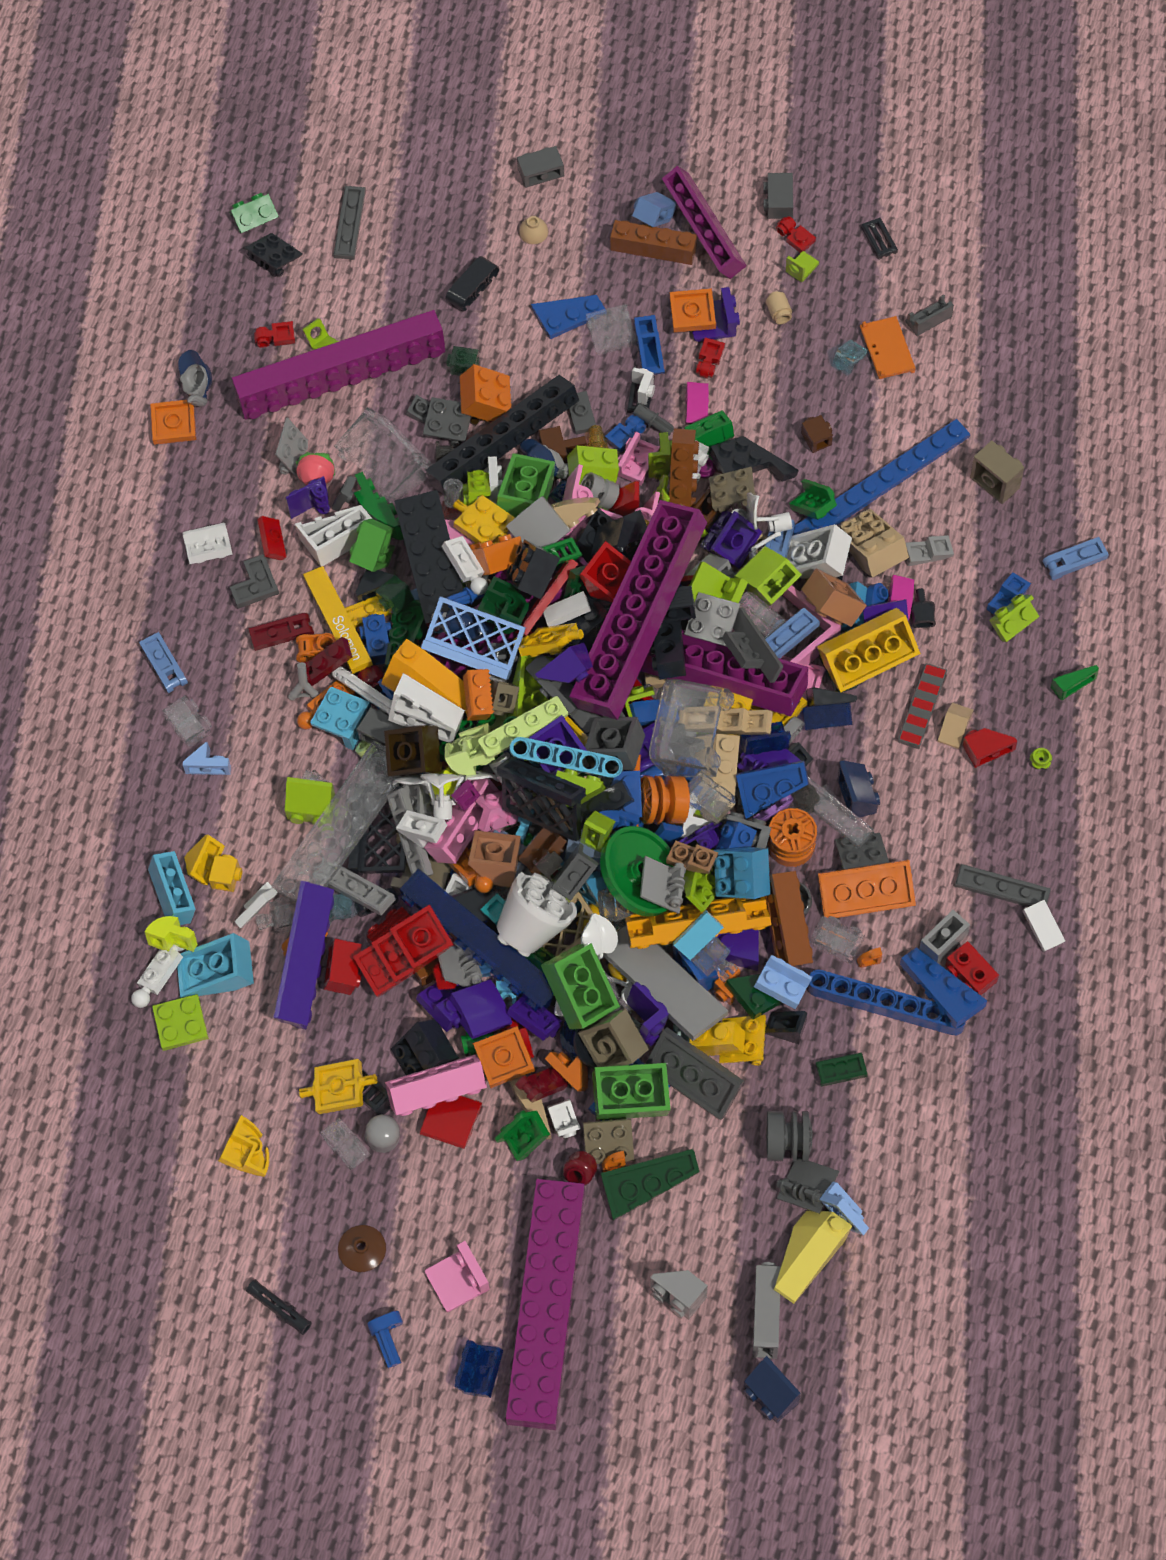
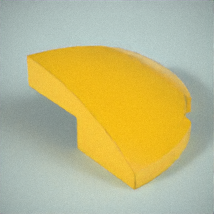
M241 1115L218 1161L237 1170L265 1177L269 1166V1150L267 1147L265 1148L264 1159L263 1145L259 1139L262 1137L260 1130L250 1120Z

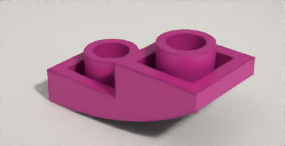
M687 382L685 424H693L708 417V383Z
M892 575L888 592L889 602L906 599L909 619L913 601L914 579Z

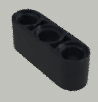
M479 256L448 290L445 298L446 301L461 311H466V307L470 306L480 295L478 293L480 291L483 292L493 281L491 279L498 275L499 266L485 257Z

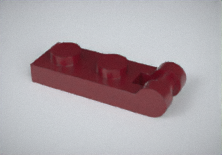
M301 613L248 628L254 650L257 651L296 640V637L300 635H314L313 627L309 625V614ZM301 625V628L295 629L294 626Z
M344 637L339 638L308 662H305L307 682L311 686H314L352 658L348 639Z
M551 1067L531 1076L521 1077L515 1086L520 1091L523 1090L527 1094L526 1097L533 1103L564 1090L569 1085V1082Z

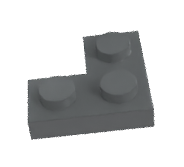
M264 554L243 561L250 580L230 586L238 609L279 594Z

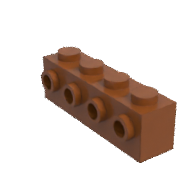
M615 220L610 236L611 251L692 265L697 249V234Z
M674 429L671 449L669 502L693 508L696 504V497H692V493L697 490V479H693V474L698 471V460H694V455L699 453V441H695L696 430Z
M796 871L769 875L770 895L764 897L771 918V925L769 926L775 957L784 960L793 967L813 963V951L809 943V930L805 922L804 903L801 900L800 882Z

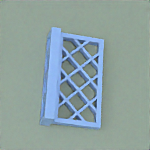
M440 596L421 648L476 669L490 670L489 674L507 680L510 677L526 627ZM443 603L451 605L456 615L444 620L441 613ZM457 608H460L464 611L459 613ZM466 612L473 613L477 623L465 627L460 615ZM478 615L484 617L485 619L480 621ZM438 617L441 619L439 623H437ZM457 617L462 630L451 634L446 622ZM490 619L495 621L498 631L487 635L482 623ZM499 623L506 625V627L501 628ZM443 624L448 636L441 640L432 637L434 628ZM479 625L484 637L472 642L467 630ZM510 627L520 630L517 639L508 643L503 631ZM464 632L470 644L459 647L456 645L453 636ZM500 632L505 645L494 650L489 637ZM450 638L451 643H448L445 640ZM486 640L491 652L485 655L478 654L474 644ZM515 643L514 648H513V651H512L511 648H510V645H512V644ZM471 646L473 651L467 650L466 648ZM507 647L511 655L508 664L500 662L495 652ZM492 654L494 659L489 658L487 656Z

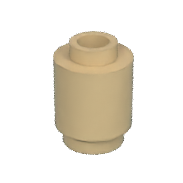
M775 291L769 294L765 302L772 319L777 324H784L790 321L792 310L785 293Z

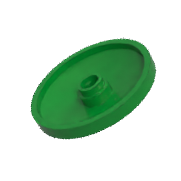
M637 826L621 828L608 837L600 855L602 876L613 897L627 910L647 917L660 915L668 909L640 897L644 857L647 856L669 867H674L666 864V859L671 849L657 834Z

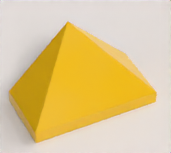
M205 835L185 856L187 874L207 886L215 855L221 856L225 845L210 835Z

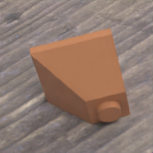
M475 830L468 865L480 876L491 879L493 885L511 887L517 872L521 836Z

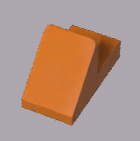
M550 1052L545 1060L577 1091L588 1089V1066L578 1056L570 1064L571 1059L563 1052Z

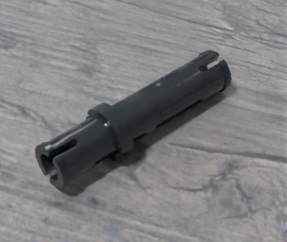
M256 1279L248 1285L246 1292L278 1315L281 1322L284 1324L288 1323L302 1335L309 1330L312 1322L298 1313L295 1306H289ZM262 1294H264V1295L267 1296L270 1300H272L274 1303H276V1305H274L272 1302H270L268 1299H266ZM282 1309L289 1313L291 1316H293L296 1320L292 1319L288 1314L283 1312Z

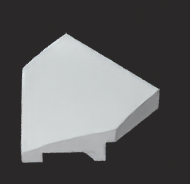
M268 882L244 905L246 910L235 920L239 928L244 927L278 893Z

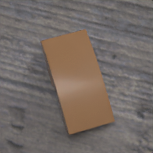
M675 841L666 859V864L675 866L676 863H683L688 871L709 874L718 857V852L698 844L694 848Z

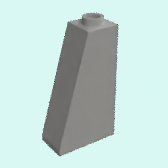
M763 1262L761 1265H756L752 1358H765L767 1356L769 1359H777L780 1294L774 1290L781 1266H776L772 1262Z

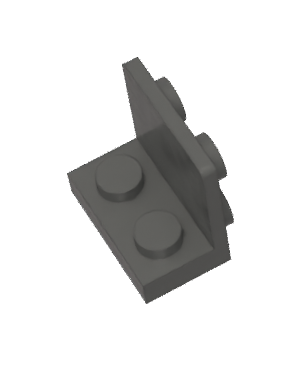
M735 812L720 817L719 823L726 824L727 821L740 822L756 830L757 832L751 847L766 848L771 827L765 826V821L754 818L748 821L744 819V815Z

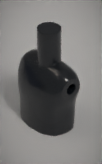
M919 588L916 590L917 601L912 602L911 607L912 625L914 628L934 627L936 625L935 604L933 601H926L925 590Z

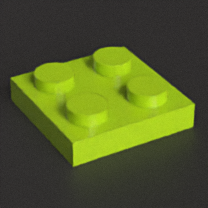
M198 994L152 1006L163 1051L209 1039Z

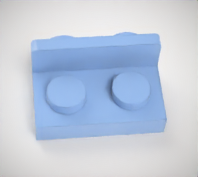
M771 955L754 987L796 1009L812 980V976Z
M832 1182L819 1200L829 1211L834 1212L852 1225L850 1231L864 1235L869 1227L863 1221L862 1210L837 1182Z

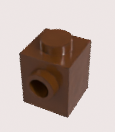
M822 415L810 417L802 422L801 434L812 453L832 445V428L828 421L825 422Z

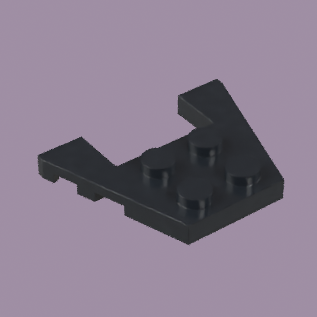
M744 436L713 445L709 450L716 468L723 474L752 467L753 473L768 468L783 482L795 478L799 471L794 466Z

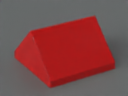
M605 541L579 576L590 596L613 602L631 561Z

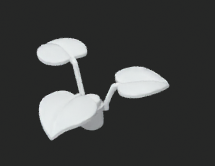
M751 492L747 493L746 512L748 521L753 524L755 530L758 529V521H767L769 531H774V534L751 548L749 561L756 555L758 548L775 537L781 536L782 531L792 529L789 512L772 515L771 517H757V505L760 496L753 495Z
M476 771V775L467 776L462 774L439 775L428 773L397 778L393 781V786L397 783L409 785L423 784L427 786L431 796V805H434V817L447 820L452 819V805H456V802L453 798L450 799V795L444 794V784L458 780L455 792L461 786V783L466 780L493 778L499 782L497 775L483 771ZM432 784L439 789V794L436 795V798Z
M592 913L589 922L583 930L581 944L592 943L598 959L603 958V953H612L615 950L618 935L610 921L601 915ZM606 975L609 981L625 986L621 993V999L627 1004L626 1000L633 984L628 979L626 983ZM556 1000L554 1014L563 1016Z

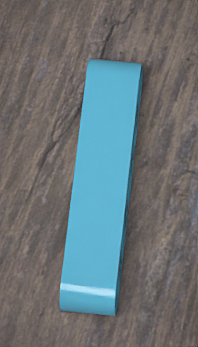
M517 737L509 746L511 755L517 759L566 768L596 776L615 778L623 770L622 762L616 757L534 739ZM521 741L526 744L527 750L524 754H517L514 751L513 746L516 742ZM544 746L549 749V757L547 759H540L537 756L536 751L539 747ZM568 751L571 753L572 761L570 764H563L560 761L559 756L561 752ZM591 756L595 760V766L592 769H586L583 766L582 760L584 757ZM608 761H614L617 764L618 770L615 774H609L606 771L605 765Z

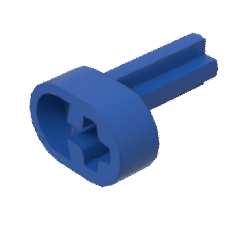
M399 1311L390 1312L367 1323L371 1336H376L388 1369L402 1363L389 1331L403 1324Z

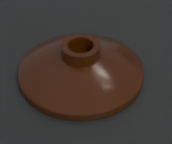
M368 1225L354 1226L347 1230L339 1241V1258L344 1266L352 1271H371L379 1266L385 1257V1239L374 1227ZM359 1243L366 1244L363 1250L357 1249Z

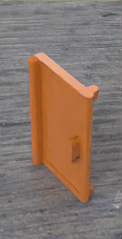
M897 316L866 323V321L862 322L860 329L879 379L907 372L915 373L916 368Z

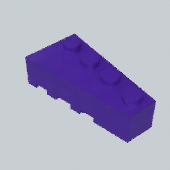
M748 929L737 934H719L713 949V960L758 971L759 930Z

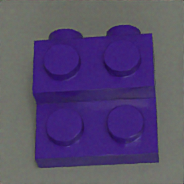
M435 983L417 995L416 1000L446 1032L454 1027L459 1028L462 1026L460 1023L461 1015L450 1001L451 993L467 987L457 984L453 989L438 990Z

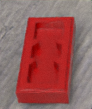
M261 516L257 520L264 556L276 560H284L286 558V551L280 521Z

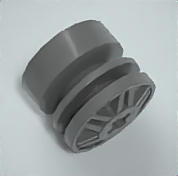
M767 1111V1161H783L785 1151H790L792 1161L796 1162L797 1151H801L802 1162H808L812 1148V1124L809 1119V1112L802 1111L801 1122H797V1112L792 1111L790 1122H785L783 1111Z

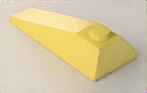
M806 1211L793 1227L774 1290L794 1304L843 1245L852 1225L832 1211H821L820 1214Z

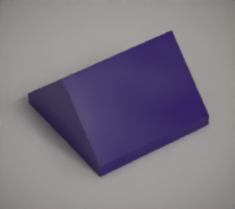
M734 511L710 551L728 559L730 564L739 569L763 531L759 528L755 530L751 522Z
M563 715L529 737V739L587 751ZM541 746L537 749L536 754L540 759H547L549 757V749ZM563 751L560 753L559 759L563 764H570L572 755L568 751ZM538 763L542 770L555 776L557 770L562 772L565 770L564 768Z

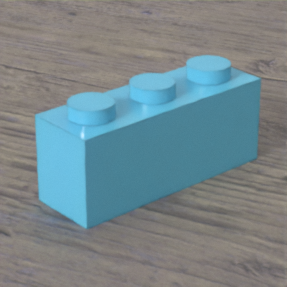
M175 851L153 855L148 871L164 916L178 917L180 925L190 924L196 909Z

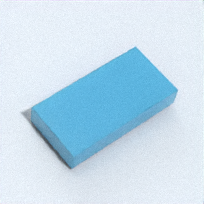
M705 910L673 942V945L691 960L724 927Z

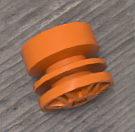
M643 776L641 778L642 817H640L642 823L660 824L663 819L667 824H683L686 822L690 807V794L688 783L684 776H666L664 780L661 776Z
M788 808L779 811L769 824L771 831L768 838V851L771 857L783 866L797 867L803 865L812 857L815 851L817 838L816 823L807 812L798 808Z

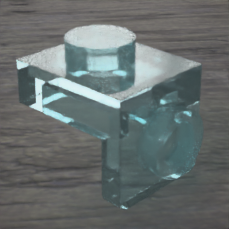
M342 894L333 895L334 906L330 910V924L333 920L353 918L357 915L352 899Z

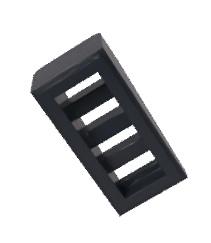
M815 687L806 690L809 708L851 704L857 701V696Z
M362 1070V1075L368 1076V1074ZM377 1082V1084H372L373 1087L363 1095V1103L376 1115H385L391 1109L387 1090ZM370 1085L364 1086L363 1092H364ZM379 1091L380 1093L371 1102L370 1099Z

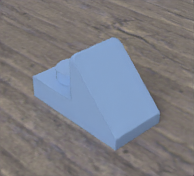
M205 742L183 761L185 774L231 775L229 758L223 756H213L210 758L208 742Z

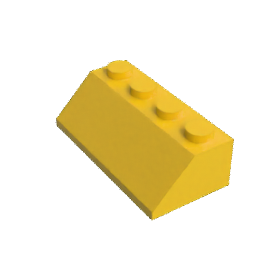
M898 608L817 646L823 664L839 692L852 688L920 654L907 617Z

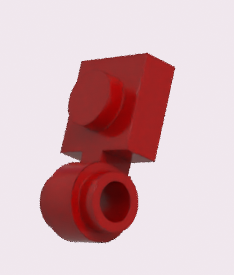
M783 217L777 223L776 231L783 237L787 235L786 242L799 253L808 249L816 241V237L800 225L795 229L796 222L792 217Z
M293 321L272 323V330H269L267 327H258L254 332L255 343L260 348L268 347L271 340H274V346L296 344Z
M705 337L699 353V359L703 360V362L699 361L696 369L699 377L713 378L716 365L712 363L719 365L725 349L724 342Z

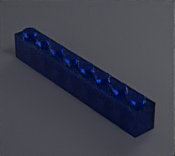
M419 868L400 888V892L403 895L401 899L408 906L412 907L414 905L421 910L430 904L447 934L455 939L454 944L463 952L467 949L473 954L471 958L482 967L485 964L491 969L489 973L497 981L504 980L508 984V990L518 997L519 994L526 999L525 1004L536 1012L538 1009L543 1013L555 1000L553 991L542 971L511 945L501 943L497 938L498 935Z

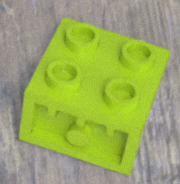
M700 562L689 586H692L694 603L698 592L739 603L748 581L743 578H730L706 562Z

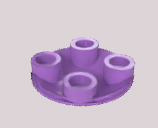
M790 794L771 804L766 810L758 812L752 819L769 822L779 811L788 809L794 798Z

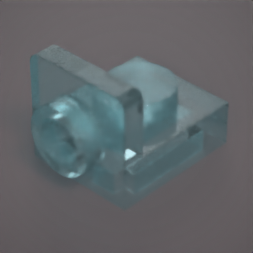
M850 339L837 349L832 366L849 376L853 371L854 365L866 356L868 350Z

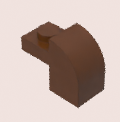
M560 426L539 430L540 444L546 445L549 449L559 453L564 464L568 463L567 456L577 445L587 446L585 436L563 440Z

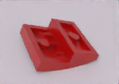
M458 1096V1099L451 1102L442 1101L436 1103L434 1107L428 1109L420 1135L465 1149L473 1132L475 1121L481 1111L482 1102Z

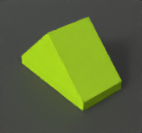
M594 811L584 823L580 842L601 853L602 847L616 821Z

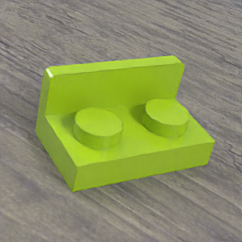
M1022 593L1016 595L1011 599L1012 603L1007 607L1004 606L996 610L995 616L989 620L1003 642L1009 641L1040 617L1031 603L1034 599L1032 595H1023Z

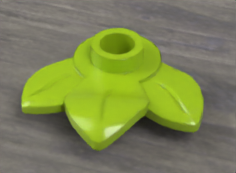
M663 475L660 485L653 494L656 491L660 492L659 500L669 502L668 476Z

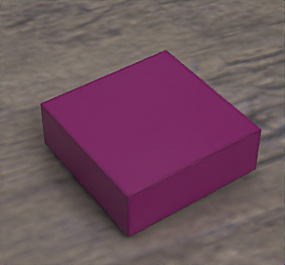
M466 780L451 797L459 808L465 811L480 797V794L469 780Z

